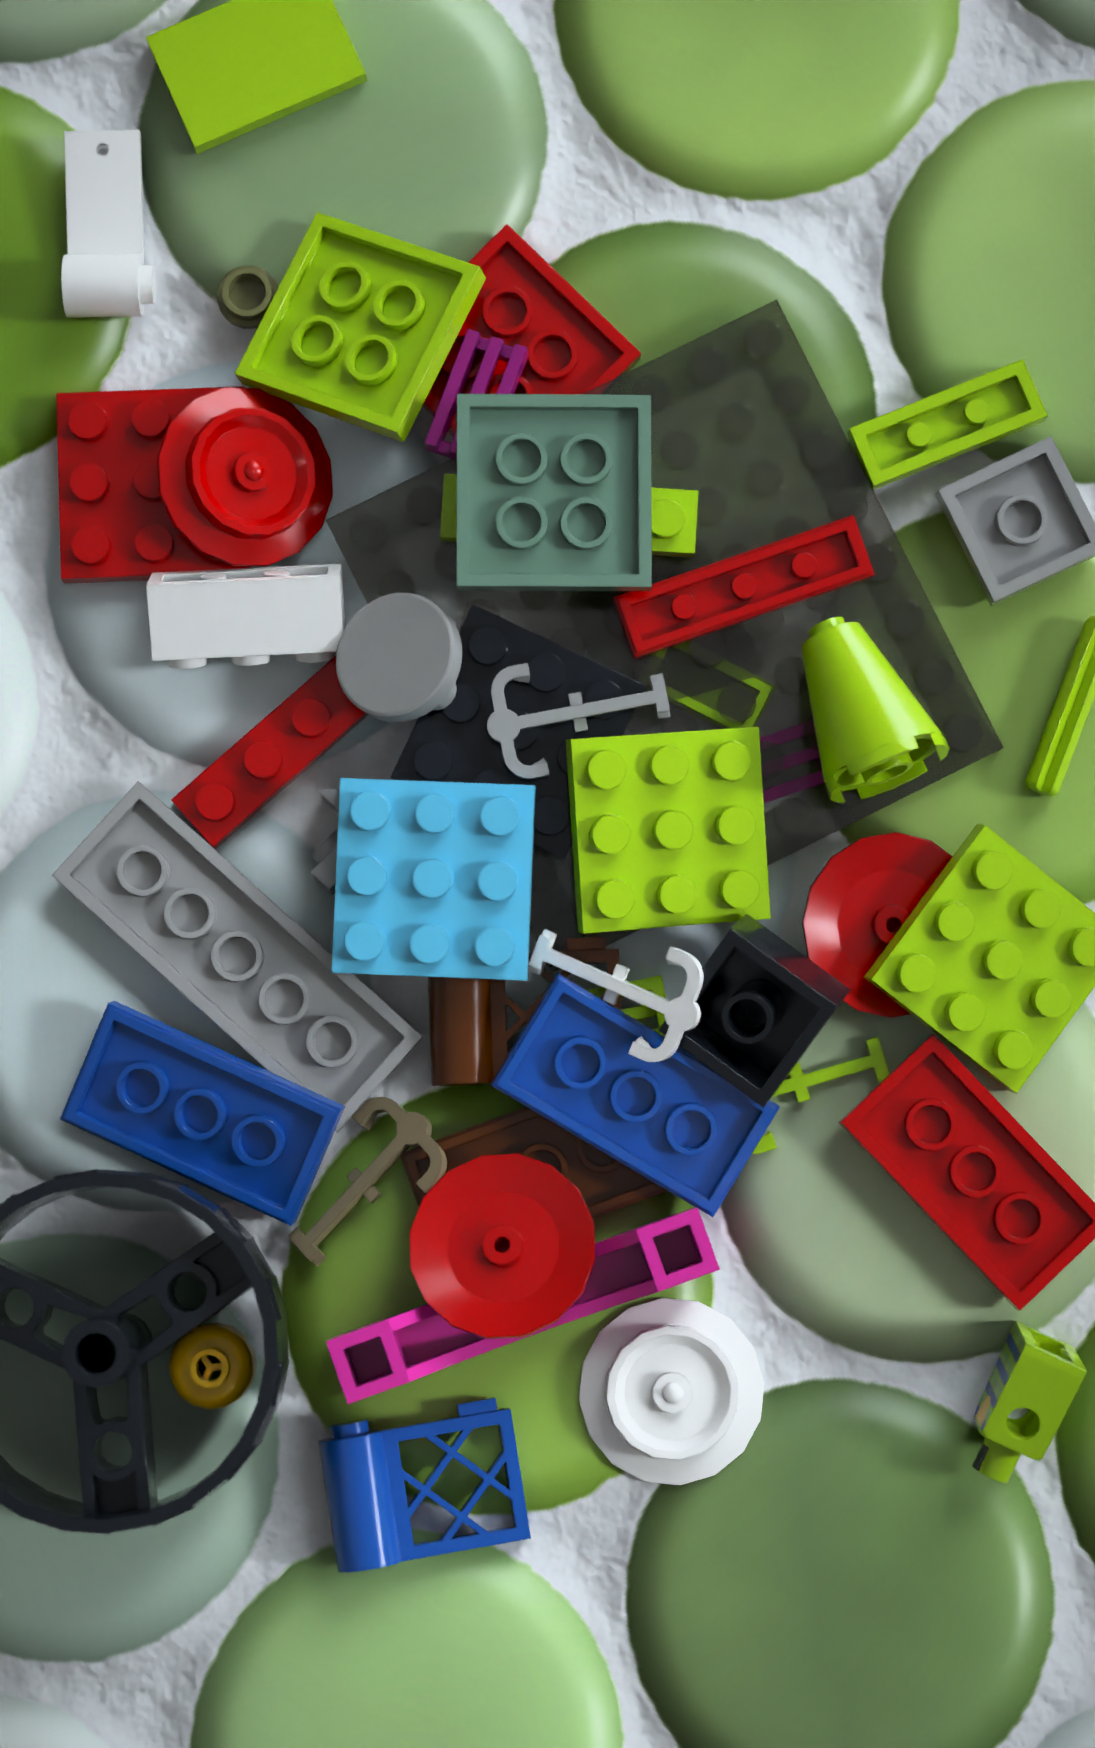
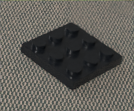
M472 604L459 631L462 643V663L455 682L457 687L456 696L445 709L432 710L418 718L390 778L391 780L535 785L533 846L565 860L572 845L565 739L622 736L635 708L586 717L588 730L576 733L573 720L520 730L517 738L513 740L517 759L524 765H533L544 757L550 776L536 779H522L513 775L504 763L501 744L494 741L487 731L488 718L494 712L491 698L492 682L495 676L504 668L528 663L530 671L529 684L512 680L504 688L507 709L515 712L517 716L570 706L568 694L581 692L584 704L642 693L646 685Z

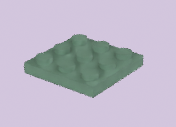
M457 394V590L650 591L652 587L651 395Z

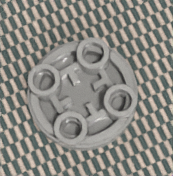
M412 593L388 594L365 605L350 620L338 644L336 671L343 692L359 709L382 721L405 722L417 719L432 710L445 709L456 696L457 687L455 682L462 663L460 634L453 618L432 601Z

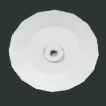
M659 1298L627 1308L599 1331L582 1363L579 1403L589 1436L613 1465L644 1482L681 1486L716 1475L744 1452L761 1420L764 1380L754 1347L730 1318L699 1301Z

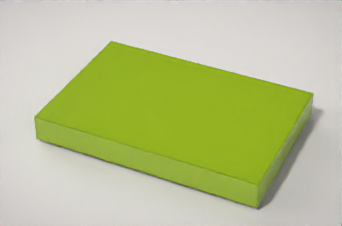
M231 0L146 36L150 51L197 154L367 82L366 72L333 0Z

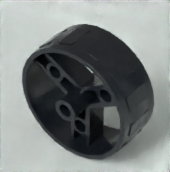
M95 1169L54 1176V1179L19 1194H13L1 1203L0 1241L10 1229L38 1208L75 1192L103 1187L131 1188L170 1200L204 1221L214 1231L213 1234L108 1307H104L0 1258V1339L66 1369L69 1376L73 1379L83 1502H79L47 1491L17 1472L0 1455V1504L23 1518L63 1531L111 1534L113 1532L151 1525L156 1526L192 1510L230 1481L263 1441L262 1439L273 1415L282 1401L290 1359H288V1314L277 1277L256 1244L255 1238L226 1208L218 1206L191 1189L189 1185L152 1173ZM185 1272L199 1275L207 1287L205 1301L198 1309L185 1308L176 1299L174 1286L177 1279ZM15 1288L24 1290L33 1300L34 1310L32 1317L24 1325L14 1323L9 1319L5 1311L6 1297ZM253 1288L263 1321L265 1365L254 1411L241 1439L218 1468L197 1484L158 1500L147 1363ZM155 1296L158 1298L162 1310L171 1317L172 1323L152 1341V1334L146 1323L135 1314L126 1312ZM53 1307L88 1319L70 1331L63 1345L46 1336L43 1332L45 1325L51 1318ZM104 1335L111 1339L115 1346L116 1356L114 1362L107 1358L103 1352L102 1340ZM128 1377V1417L117 1416L107 1420L103 1419L100 1415L96 1388L108 1386ZM109 1431L120 1432L128 1438L132 1447V1456L127 1465H113L105 1459L101 1450V1443L105 1433Z

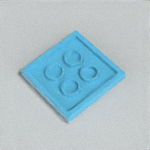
M340 778L332 973L528 981L535 785Z

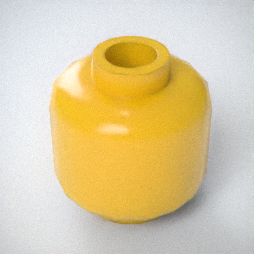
M219 1322L200 1325L180 1339L173 1348L169 1363L171 1382L180 1397L195 1407L208 1410L225 1408L242 1398L254 1383L258 1367L256 1352L248 1337L234 1326ZM208 1355L217 1357L221 1363H212ZM200 1360L206 1367L203 1375L199 1370ZM222 1370L221 1375L217 1379L209 1380L213 1371Z

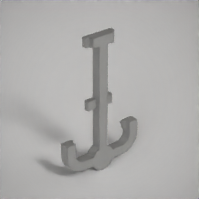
M528 663L509 666L501 670L492 682L491 698L494 712L488 718L487 731L494 741L501 744L504 763L513 775L522 779L547 777L550 774L544 757L533 765H524L517 759L513 740L517 738L520 730L573 720L576 733L588 730L586 717L654 704L658 719L671 718L663 674L650 676L652 691L584 704L581 692L568 694L570 703L568 707L517 716L515 712L507 709L504 688L512 680L529 684L530 671Z

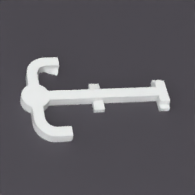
M544 929L542 935H539L528 964L530 965L528 971L542 975L546 963H549L606 988L603 1000L616 1005L619 996L622 995L664 1014L669 1028L661 1046L656 1049L651 1048L649 1043L640 1036L635 1042H632L628 1054L646 1062L664 1061L676 1052L684 1031H689L698 1025L701 1018V1010L696 1001L703 985L704 973L699 961L690 953L676 947H669L665 958L668 961V966L681 965L687 973V982L681 997L670 1001L625 981L630 970L629 968L616 964L611 975L552 949L557 934Z

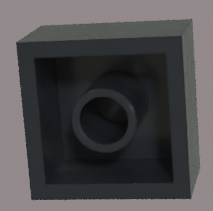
M746 913L731 927L702 968L704 981L696 1001L701 1010V1018L695 1028L684 1031L679 1046L764 1108L851 989ZM664 1021L659 1029L664 1035H666L669 1028L666 1021Z

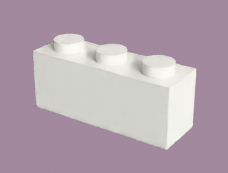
M342 563L155 572L151 574L146 585L152 661L168 660L169 667L174 669L198 668L207 664L206 658L232 657V664L254 666L268 663L270 655L295 654V660L298 662H324L333 659V652H337L340 638L346 628Z

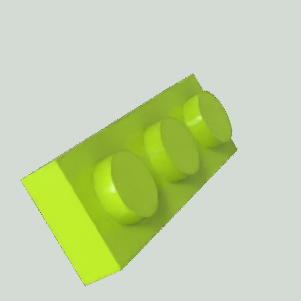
M1021 359L851 427L848 430L847 436L869 488L873 491L1045 421L1048 415L1025 361Z

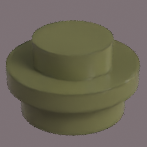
M251 265L237 267L228 272L218 286L217 302L224 318L236 327L243 329L258 328L278 289V285L272 275L260 267Z

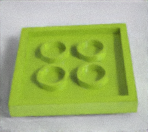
M317 212L234 374L242 385L259 388L270 395L404 443L486 277L480 266Z
M759 727L565 739L579 933L739 921L746 913L755 920L771 919Z
M976 824L864 978L1006 1090L1017 1094L1095 987V913L988 826Z

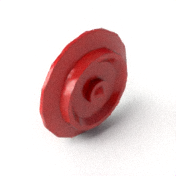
M224 387L192 400L168 425L157 456L159 495L173 526L199 552L231 566H269L299 553L322 528L333 497L331 460L316 427L291 402L270 395L259 388Z
M898 832L860 838L830 857L809 888L802 919L807 958L851 989L843 1001L855 1010L889 1018L910 1015V1013L866 980L864 976L953 857L931 840Z
M518 1153L481 1155L449 1170L423 1197L410 1229V1269L425 1302L452 1327L485 1339L525 1337L557 1322L583 1294L596 1260L595 1223L579 1189L552 1165Z

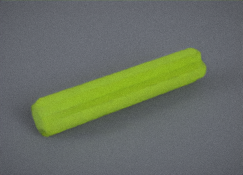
M1090 616L1083 625L1025 780V786L1040 795L1053 797L1060 791L1095 698V616Z

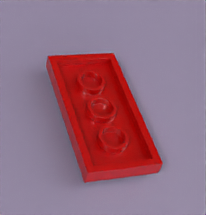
M934 1034L929 1035L838 1122L1016 1310L1021 1311L1095 1239V1202Z

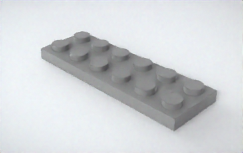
M139 781L52 874L58 882L265 1069L344 1105V1111L335 1129L336 1133L344 1127L423 1039L420 1033L354 974L332 973L331 953Z

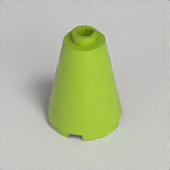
M833 617L816 624L808 631L810 638L802 645L801 652L824 786L830 800L836 803H844L845 799L841 791L857 789L861 800L895 789L926 773L928 770L923 760L935 751L940 762L947 756L950 748L944 735L860 623H845L843 617Z

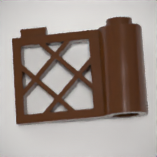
M605 937L567 938V951H558L586 964H606L607 973L611 975L616 964H619V949H606ZM529 953V961L531 959L532 953ZM546 963L545 966H554V965H551V964H549V963ZM544 968L541 976L551 984L554 977ZM565 970L561 972V975L566 978L571 974ZM428 977L432 1086L491 1084L508 1055L507 1043L525 1023L527 1024L547 989L524 1012L505 994V980ZM621 995L618 998L617 1004L613 1005L621 1010ZM506 1005L520 1017L508 1031Z

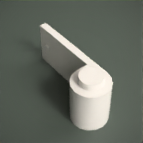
M64 131L67 254L63 255L61 284L65 315L67 318L143 316L145 304H155L156 280L154 266H144L141 131ZM103 145L107 146V147L101 148L100 151H99V153H98V149H99L100 146H103Z

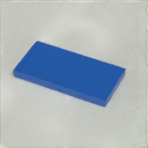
M557 973L493 1078L491 1086L694 1207H698L699 1210L714 1217L780 1106L769 1100L763 1108L680 1046L670 1058L660 1062H646L628 1054L632 1042H635L640 1036L654 1049L661 1046L665 1037Z
M112 1001L107 1004L60 1120L292 1226L297 1221L345 1106L117 1001Z

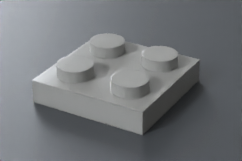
M1051 436L938 489L935 494L990 606L1095 557V522Z

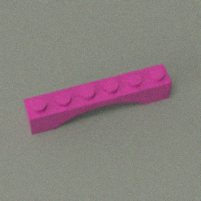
M698 1207L689 1208L595 1242L596 1260L583 1294L557 1322L525 1337L485 1339L452 1327L426 1303L330 1338L326 1341L347 1404L406 1384L531 1335L720 1270Z

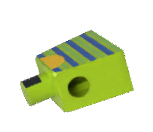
M1015 1320L974 1414L979 1433L985 1439L972 1464L973 1468L996 1481L1008 1483L1021 1454L1036 1461L1042 1460L1087 1373L1074 1347ZM1016 1409H1029L1021 1418L1012 1419L1008 1417Z

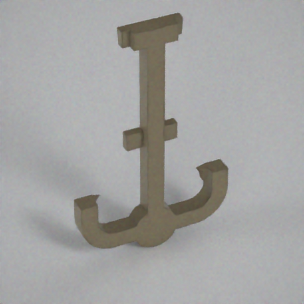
M375 1097L368 1100L353 1115L352 1118L360 1126L371 1131L376 1115L387 1112L397 1122V1136L363 1173L357 1168H354L349 1173L347 1178L352 1182L351 1186L306 1234L299 1227H296L288 1235L289 1239L308 1260L312 1261L316 1266H319L324 1261L326 1256L317 1246L364 1196L371 1203H374L380 1197L381 1193L374 1185L409 1147H421L430 1157L429 1169L416 1182L423 1192L428 1193L445 1175L447 1157L444 1150L431 1137L432 1125L427 1117L418 1112L407 1113L401 1105L387 1097Z

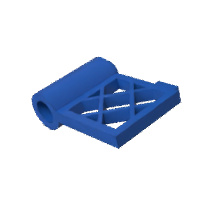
M488 1398L456 1404L458 1417L369 1431L367 1419L330 1425L331 1438L319 1440L318 1443L338 1572L347 1573L372 1570L394 1565L402 1561L531 1539L511 1409L497 1410L496 1398ZM498 1424L502 1451L488 1471L485 1472L457 1451L472 1429ZM460 1431L450 1446L435 1436ZM425 1437L445 1451L423 1484L402 1469L399 1441ZM452 1458L482 1478L460 1511L430 1490ZM503 1465L508 1488L494 1479ZM404 1480L418 1489L409 1504L407 1503ZM491 1485L509 1498L514 1526L486 1531L467 1516L487 1487ZM425 1496H428L454 1515L455 1518L439 1540L414 1544L410 1517ZM462 1523H465L477 1532L453 1537Z

